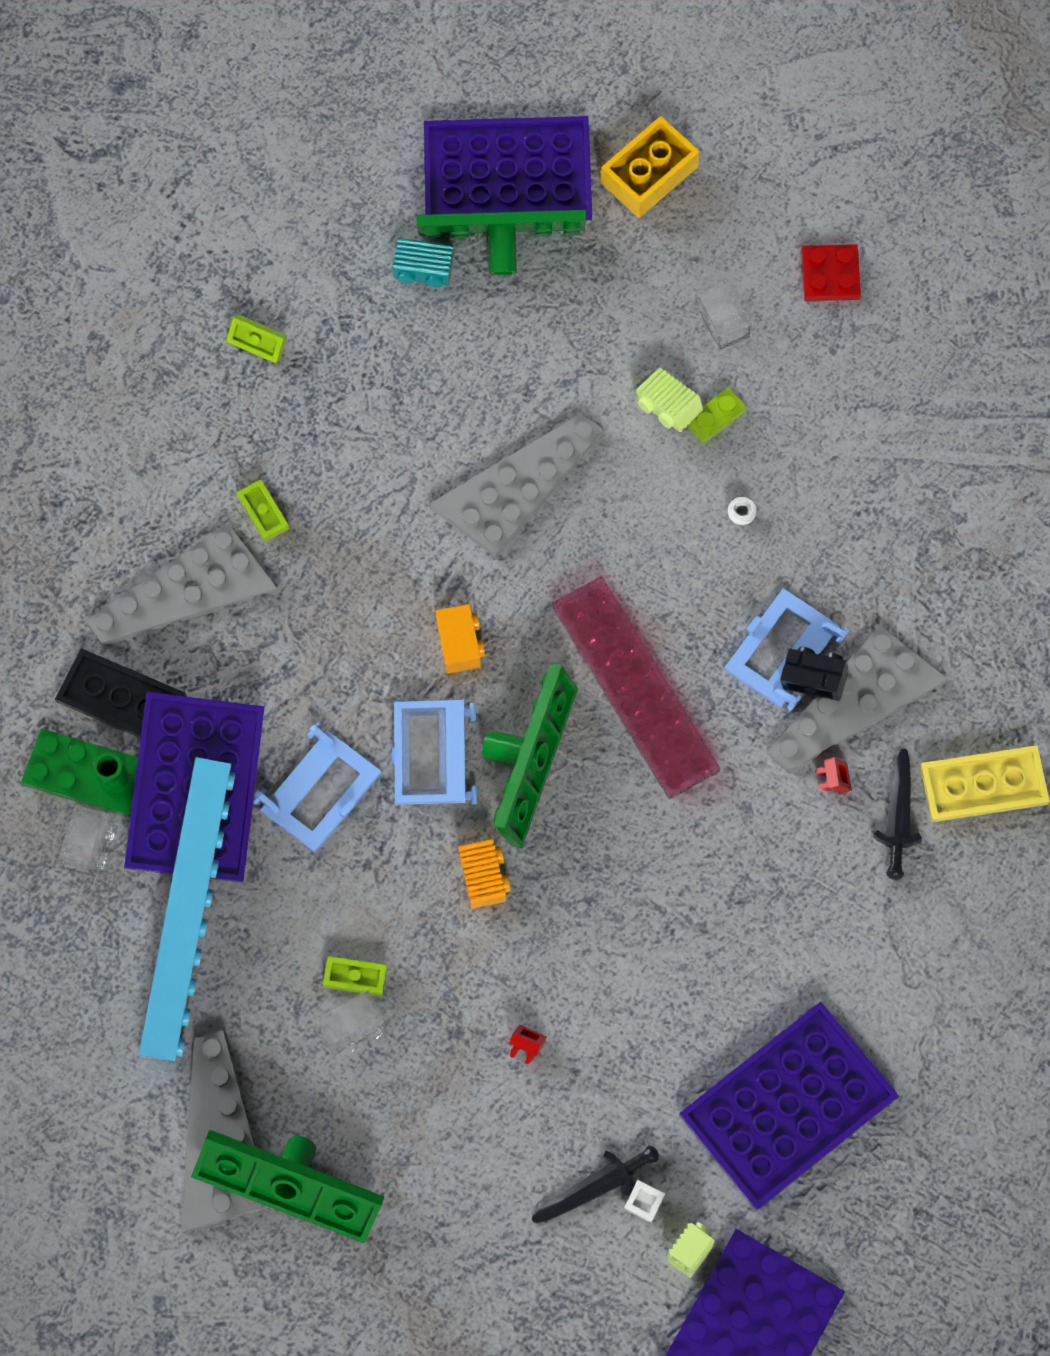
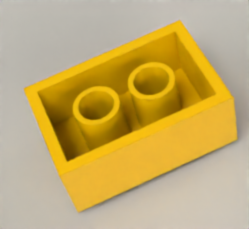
M660 116L601 167V184L640 219L698 168L700 151Z

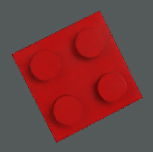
M858 244L802 246L804 301L860 300Z

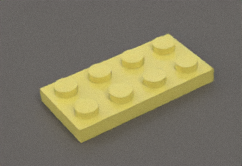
M1038 745L925 762L920 765L931 823L1048 805L1050 802Z

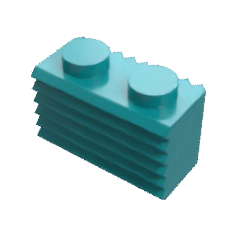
M398 238L393 263L394 278L405 284H412L414 281L426 283L430 287L448 286L454 259L453 245Z

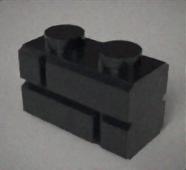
M799 647L798 650L790 648L780 677L782 687L785 690L840 701L849 673L847 660H843L842 656L835 653H827L826 656L815 654L814 650L807 647Z

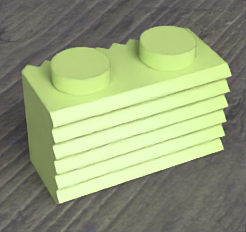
M661 367L636 389L639 407L647 414L651 412L656 414L661 424L668 429L673 427L677 431L682 432L683 428H686L703 411L700 396Z
M699 1222L696 1225L692 1223L687 1224L683 1234H680L679 1239H676V1243L672 1245V1249H669L668 1263L691 1278L713 1247L715 1241L711 1238L713 1233Z

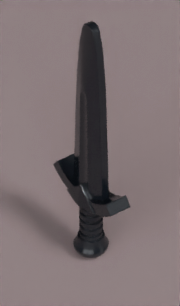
M901 749L896 760L886 835L879 830L873 835V838L878 842L892 847L890 866L886 872L888 878L892 880H899L904 876L901 865L902 848H908L922 842V837L919 833L910 837L911 774L907 749Z
M647 1146L641 1154L633 1157V1159L631 1158L626 1163H622L618 1157L605 1150L603 1158L611 1163L545 1204L532 1216V1221L534 1223L548 1221L624 1185V1195L630 1196L631 1182L628 1174L634 1172L637 1168H641L646 1163H656L659 1160L657 1149L653 1146Z

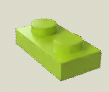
M236 314L232 319L226 342L271 362L278 363L281 360L288 335Z
M727 387L703 406V411L687 425V428L704 444L745 413L747 407Z
M261 479L236 492L237 498L264 543L290 529Z
M328 956L323 988L383 997L388 966Z

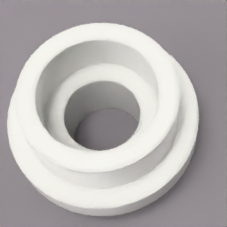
M738 497L730 502L728 516L733 523L747 525L755 519L757 510L752 500L746 497ZM745 509L747 514L741 516L737 513V510Z

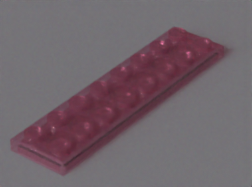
M600 576L552 602L553 610L668 799L674 798L719 773L721 768L604 578Z

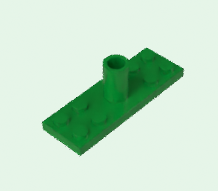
M586 210L417 215L418 234L424 235V239L427 240L440 239L441 235L452 234L454 239H465L469 237V234L488 233L489 274L511 275L517 273V232H535L536 236H551L552 231H563V235L572 236L579 235L580 231H584L586 226Z
M551 663L549 671L542 678V690L539 699H536L533 704V716L525 738L489 731L483 742L482 754L484 759L515 766L510 780H507L503 790L504 798L501 806L495 811L494 827L511 846L521 849L523 848L578 691V687L564 667Z
M41 728L21 783L23 786L131 817L138 757Z
M209 1130L191 1175L194 1179L365 1243L384 1200L382 1195L311 1169L316 1154V1146L310 1139L303 1136L289 1138L283 1155L280 1157L256 1148L253 1145H248L224 1134Z

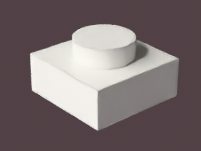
M637 1180L624 1210L652 1223L665 1197V1193Z

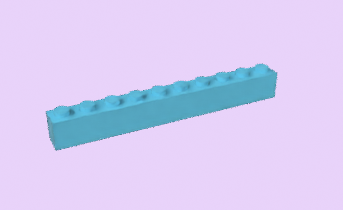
M195 758L139 1057L174 1063L176 1056L182 1057L185 1039L180 1038L181 1027H188L191 1009L185 1008L187 996L193 997L197 980L191 978L193 966L199 967L202 949L197 948L198 937H205L208 919H202L204 907L210 908L213 890L208 889L210 877L216 878L219 860H213L215 848L221 849L224 831L219 830L221 819L227 820L230 802L224 801L226 789L232 790L235 773L230 772L231 764Z

